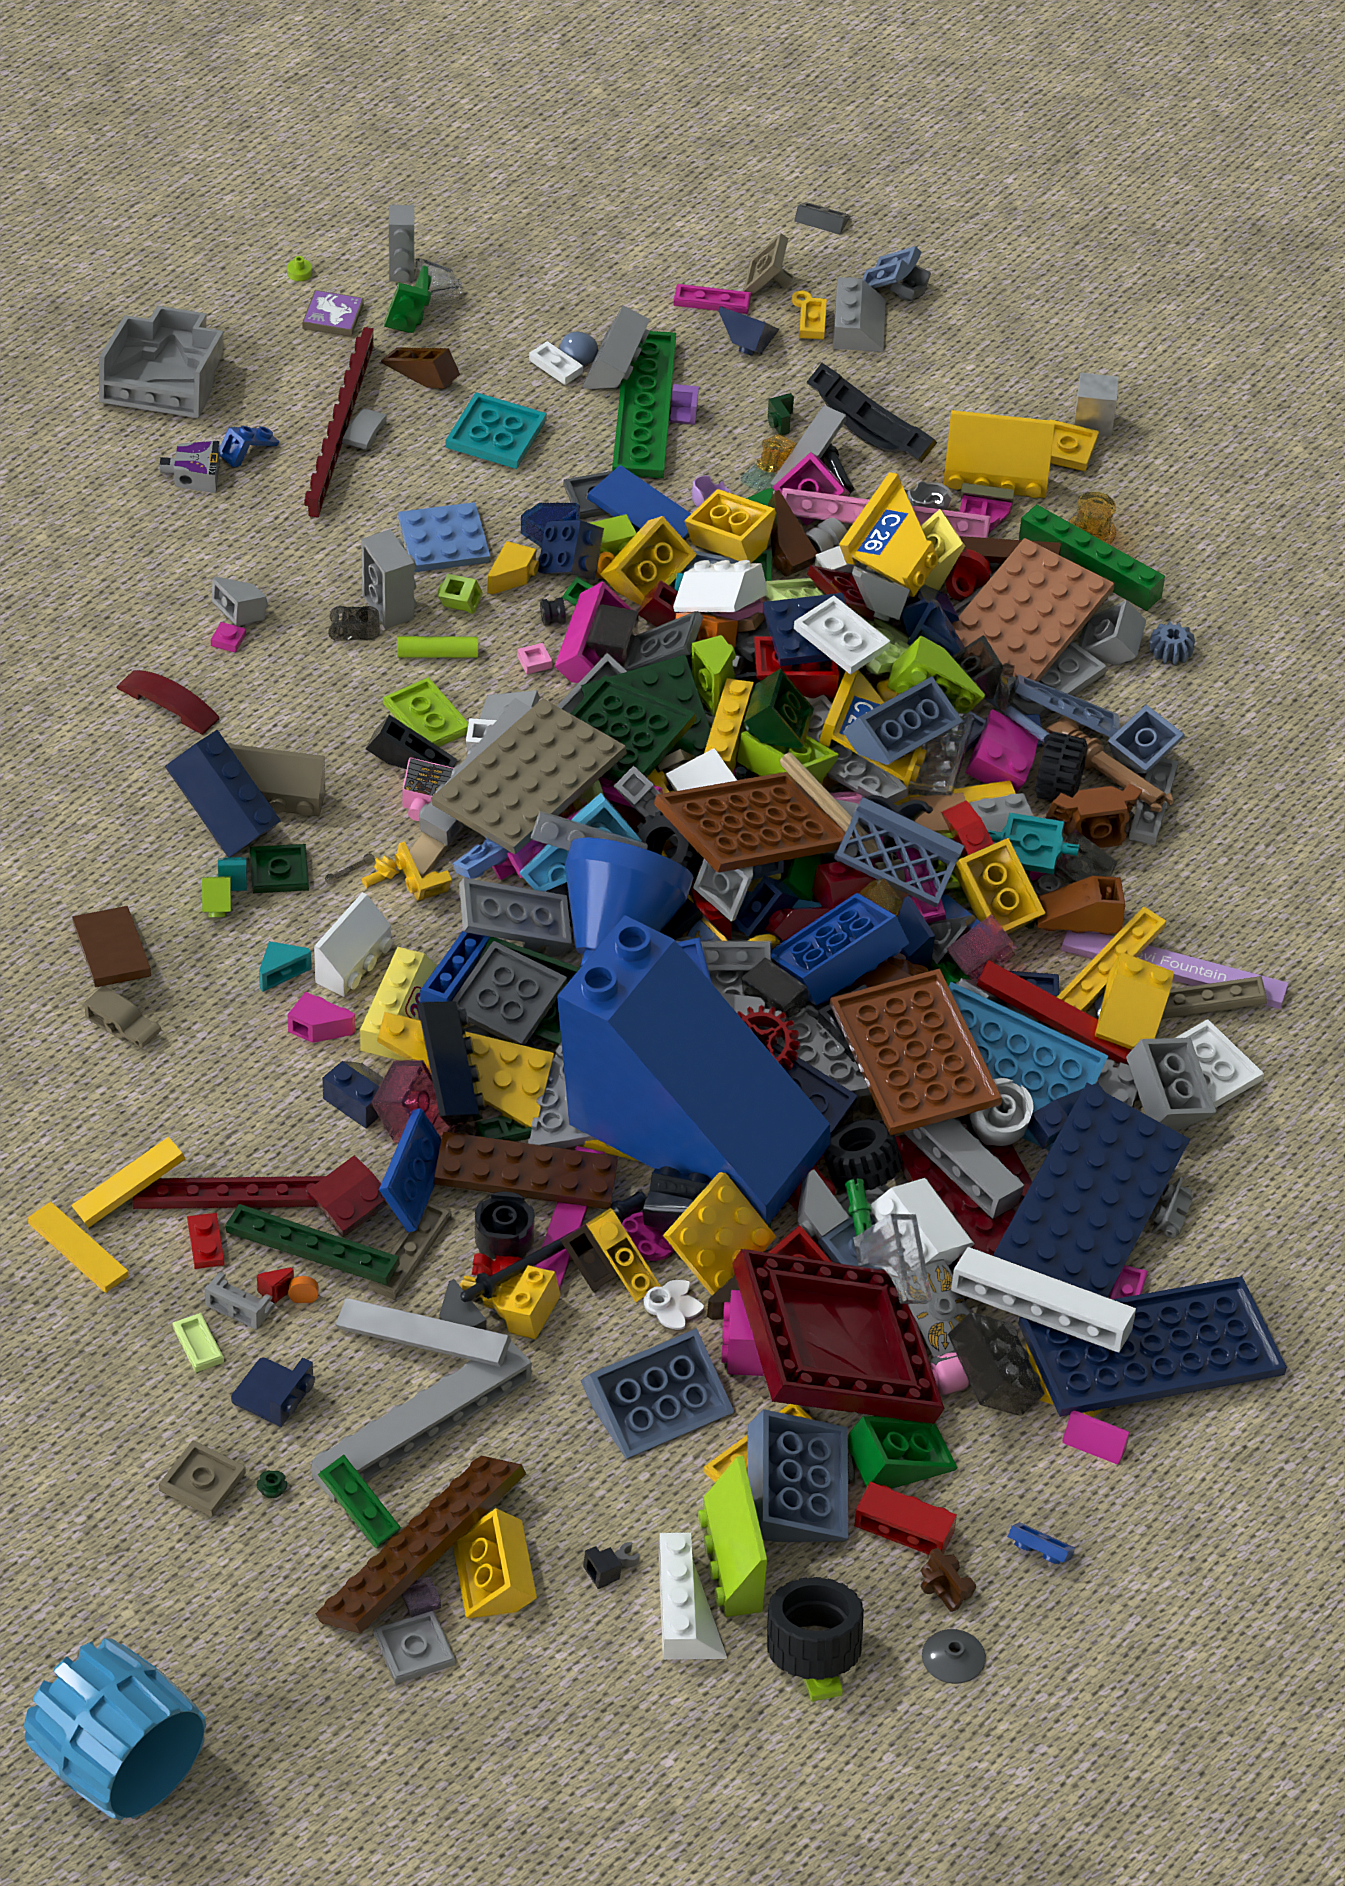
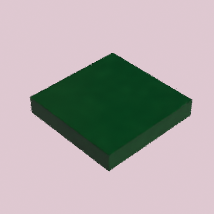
M306 844L250 847L253 894L309 891Z

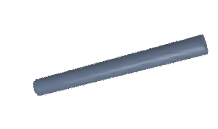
M986 689L983 692L985 694L983 699L1046 744L1048 737L1051 735L991 690Z

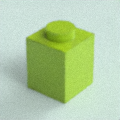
M231 876L202 877V912H208V917H226L225 912H231Z

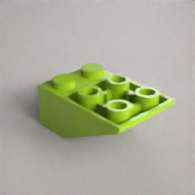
M920 636L893 663L887 685L891 690L901 694L926 679L933 677L961 719L985 696L981 689L943 647L923 636Z

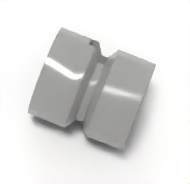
M831 517L820 523L817 528L806 532V535L819 554L839 546L847 530L839 520Z

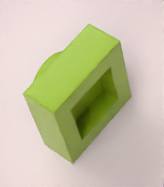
M838 1676L822 1680L804 1679L811 1702L842 1696L843 1689Z

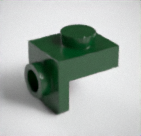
M792 393L773 397L768 401V423L771 428L776 429L780 436L790 432V414H793L794 404Z

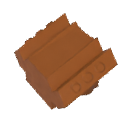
M1129 783L1123 791L1113 786L1079 790L1073 798L1060 793L1048 809L1046 819L1064 821L1063 833L1068 836L1072 844H1079V851L1120 846L1126 839L1125 824L1129 820V813L1132 811L1143 790Z

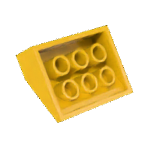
M951 410L943 485L958 490L962 489V484L968 483L1012 489L1014 495L1046 498L1055 421Z

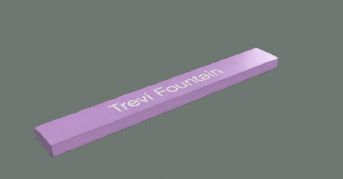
M1068 930L1062 944V951L1093 959L1115 936L1090 931L1075 933ZM1149 945L1137 957L1174 971L1173 981L1192 986L1261 976ZM1262 976L1267 996V1004L1263 1005L1281 1009L1288 983Z

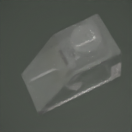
M422 258L416 259V278L418 279L423 265L428 266V275L432 276L428 290L431 291L430 309L458 304L459 294H462L463 289L461 280L456 279L453 270Z

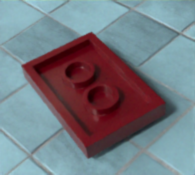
M810 565L807 575L814 581L815 587L822 590L825 594L843 593L846 605L856 614L870 621L879 619L874 617L875 611L866 607L852 573Z

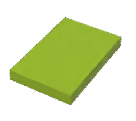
M429 677L383 697V704L397 720L438 747L467 735L469 723Z

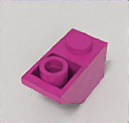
M305 992L288 1013V1032L312 1043L351 1036L355 1033V1013H352L347 1008L332 1004L320 996Z

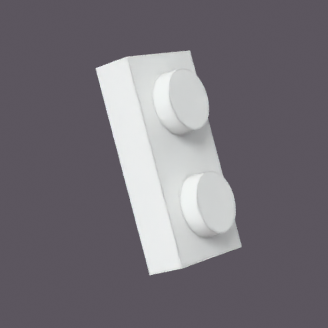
M548 341L529 353V361L564 385L583 374V365Z

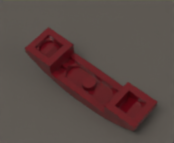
M133 670L117 685L118 690L137 700L143 696L180 716L181 724L202 735L219 720L216 712L202 699L184 686L162 675L148 671Z

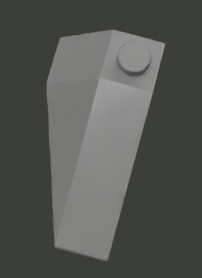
M854 565L852 575L866 607L875 611L874 617L889 621L890 617L899 620L910 589L897 584L879 573Z

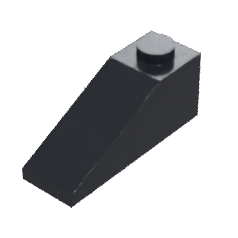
M390 714L376 728L366 747L367 751L387 764L407 769L409 758L452 768L457 761L455 757Z

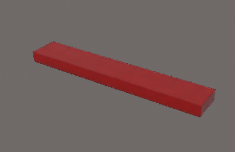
M990 960L987 961L976 986L1084 1045L1108 1055V1058L1117 1063L1129 1065L1126 1056L1132 1051L1131 1049L1095 1036L1098 1019Z

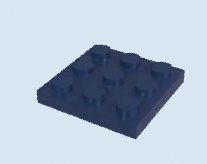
M843 593L763 602V612L780 667L832 661L831 658L794 629V621L832 596H835L846 605Z

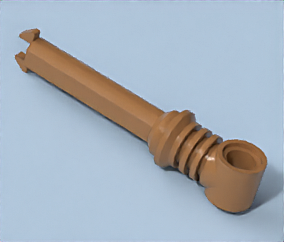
M1064 716L1045 729L1050 734L1054 731L1086 739L1088 749L1084 769L1095 768L1124 789L1129 783L1142 789L1143 791L1139 799L1148 804L1151 811L1161 812V805L1165 801L1170 805L1173 804L1171 793L1166 795V793L1106 754L1102 742L1098 738H1089L1081 732L1073 719Z

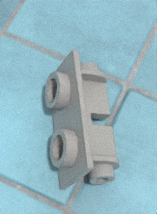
M1182 1177L1172 1185L1167 1184L1161 1194L1160 1199L1163 1202L1156 1209L1152 1217L1155 1223L1151 1233L1155 1234L1160 1229L1169 1238H1175L1180 1234L1186 1218L1183 1215L1187 1214L1193 1199L1191 1189L1181 1187Z

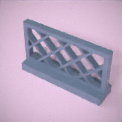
M862 797L853 813L851 822L834 859L937 907L964 845ZM857 821L867 825L871 834L860 837L855 827ZM885 835L892 837L897 846L885 849L880 837ZM874 839L879 851L867 854L862 842ZM856 844L861 856L853 858L844 853L845 848ZM913 847L919 850L922 858L910 861L905 849ZM899 851L904 863L893 866L888 854ZM882 856L887 868L883 870L874 868L870 859ZM938 859L948 864L946 871L936 873L931 861ZM925 863L930 876L918 879L913 866ZM907 868L912 881L905 883L898 879L896 871ZM933 881L937 890L935 897L924 892L921 884Z

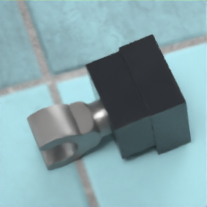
M632 1542L624 1543L620 1550H617L615 1553L611 1547L599 1551L597 1546L585 1550L583 1567L597 1589H601L619 1580L622 1567H635L639 1564L640 1554H635L634 1556L626 1555L632 1550Z

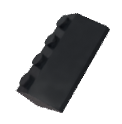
M456 1001L417 1003L440 1117L449 1127L483 1119L482 1110H486L483 1093H478L476 1082H480V1075L477 1065H472L470 1054L475 1052L471 1036L466 1037L464 1026L469 1025L466 1009H461Z

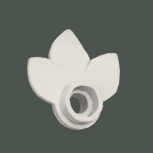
M672 1280L663 1287L651 1288L644 1297V1308L646 1311L657 1315L659 1322L665 1327L675 1330L684 1329L685 1319H691L699 1315L703 1311L704 1305L697 1299L687 1295L690 1282L686 1280Z

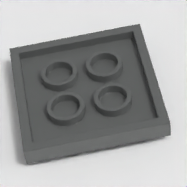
M493 941L452 1001H456L461 1009H466L470 1023L507 1042L525 1046L568 981L566 976Z

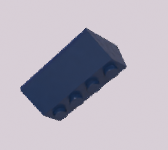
M218 730L192 745L165 766L228 857L233 856L264 836L281 822Z

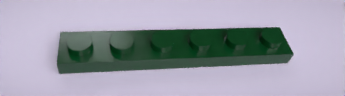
M241 1204L237 1206L225 1224L226 1233L386 1286L400 1265L399 1256Z

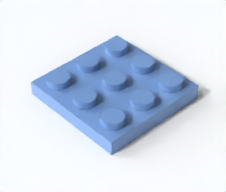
M475 502L398 512V520L407 554L412 555L416 562V570L414 572L490 563V553Z

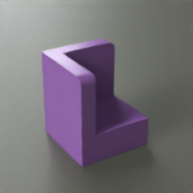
M673 384L671 423L695 425L699 386Z

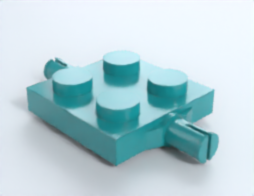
M1009 812L1007 824L1002 832L987 830L993 842L998 843L1009 838L1024 870L1054 875L1056 862L1061 853L1078 856L1079 844L1063 842L1064 821Z

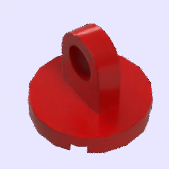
M966 549L965 552L962 551L946 578V589L949 595L957 601H962L970 596L974 589L984 586L989 581L991 575L989 561L973 550ZM957 586H961L963 588V591H961Z

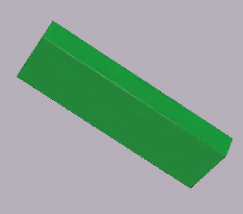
M344 1454L318 1474L375 1548L401 1529L400 1525Z

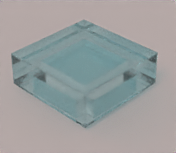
M756 463L741 476V483L757 492H761L771 486L770 483L776 474Z

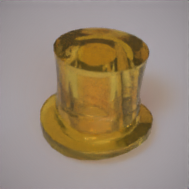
M1101 492L1085 493L1078 499L1077 515L1073 516L1069 522L1110 545L1116 536V527L1112 522L1116 511V503L1110 496Z

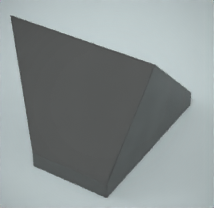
M975 915L944 919L928 924L935 935L932 959L936 964H939L958 950L976 921Z

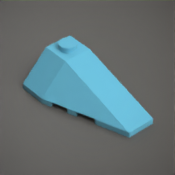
M602 793L571 819L572 821L639 842L642 841ZM547 844L519 873L534 890L545 892L566 883L565 862L569 851Z

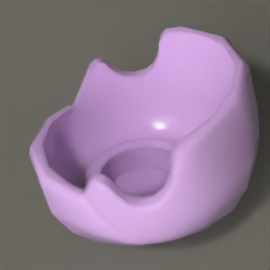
M709 475L700 476L693 481L692 501L696 507H699L717 489L731 493V491L725 487L723 481L719 484H714Z

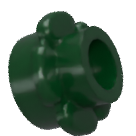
M267 1470L259 1476L260 1480L257 1481V1489L267 1498H277L287 1488L286 1476L280 1471Z

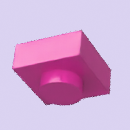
M220 622L211 638V646L236 653L246 636V628Z

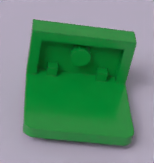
M422 266L415 286L398 283L384 320V327L414 333L416 325H421L424 316L423 307L428 306L431 299V291L428 290L432 276L428 275V266Z

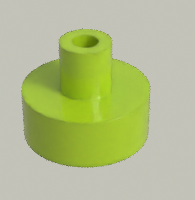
M296 256L294 260L287 264V275L294 281L308 280L312 276V265L304 257Z

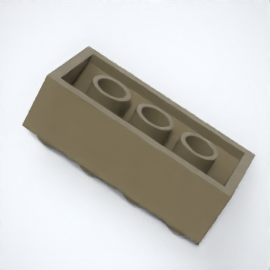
M228 744L276 813L286 812L300 814L301 816H320L326 793L325 756Z

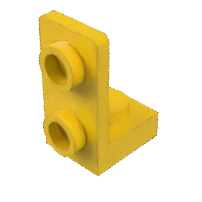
M405 841L399 843L397 853L394 856L395 862L399 870L403 869L406 875L407 889L410 894L414 893L417 901L449 891L452 879L448 870L440 873L434 871L421 878Z

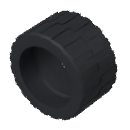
M799 1578V1580H792L786 1583V1585L779 1587L775 1594L771 1596L768 1604L767 1652L770 1654L772 1662L776 1663L778 1668L788 1672V1674L802 1677L803 1679L822 1680L824 1678H833L849 1671L852 1666L856 1665L862 1653L864 1609L861 1599L847 1585L829 1578ZM822 1626L829 1629L814 1631L803 1629L800 1627Z

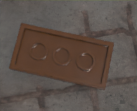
M128 906L72 916L73 926L95 987L151 976V968Z

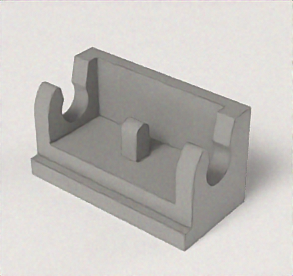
M219 1272L211 1283L204 1288L205 1306L257 1330L275 1307L274 1303L271 1302L272 1296L266 1294L262 1299L257 1298L228 1284V1281L224 1280L226 1274Z

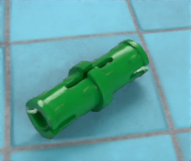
M854 1179L849 1180L845 1183L850 1202L848 1212L849 1216L853 1217L856 1240L863 1241V1236H865L866 1241L871 1240L875 1237L870 1217L872 1207L870 1203H867L864 1180L857 1179V1184H855Z

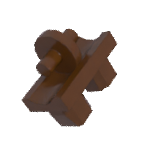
M939 1548L932 1549L929 1553L930 1558L920 1570L925 1578L920 1587L925 1594L936 1593L950 1612L956 1611L963 1600L972 1597L976 1584L971 1577L961 1578L957 1572L960 1569V1565L954 1554L944 1556Z

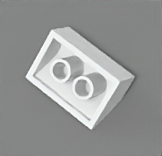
M709 560L695 563L694 568L684 572L673 606L674 611L736 612L767 595V585L762 564L750 563L749 560L739 561L735 564H730L729 560L719 561L715 564H710Z
M362 892L314 946L315 983L343 997L350 989L354 990L359 985L363 974L366 971L370 972L374 968L378 957L382 953L386 954L393 943L391 924L367 894Z
M925 1178L892 1187L871 1204L872 1213L914 1270L940 1260H945L947 1265H950L965 1252L967 1247L974 1245V1242Z

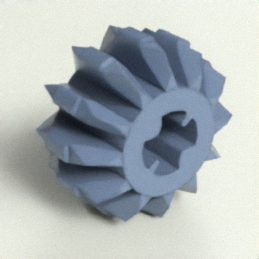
M1170 621L1167 625L1159 623L1158 628L1153 629V633H1151L1150 652L1154 653L1155 660L1163 658L1164 664L1172 661L1176 665L1178 660L1185 663L1194 652V634L1190 632V627H1181V623L1173 625Z

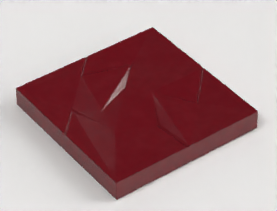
M740 1250L732 1266L750 1328L753 1332V1338L772 1402L851 1413L856 1412L858 1414L924 1423H936L945 1408L917 1322L897 1283V1278L901 1276V1273L754 1250Z

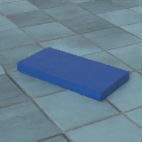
M621 465L588 493V500L613 517L627 514L636 533L648 520L663 516L684 540L690 537L684 520L691 513Z
M421 1108L412 1110L379 1188V1191L407 1233L417 1230L435 1186L434 1177L442 1140Z

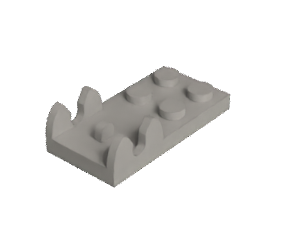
M463 878L459 883L463 932L523 942L524 948L532 951H537L541 946H547V955L549 957L561 955L572 944L567 895Z

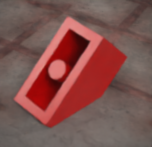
M967 800L941 812L955 842L964 845L961 852L963 858L994 844L981 817Z

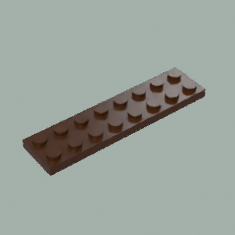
M482 1455L473 1460L459 1477L453 1479L439 1496L433 1498L418 1516L409 1521V1525L397 1536L391 1538L377 1555L370 1558L356 1575L349 1578L346 1584L334 1596L325 1601V1604L315 1613L318 1620L322 1624L361 1634L526 1475L522 1464Z

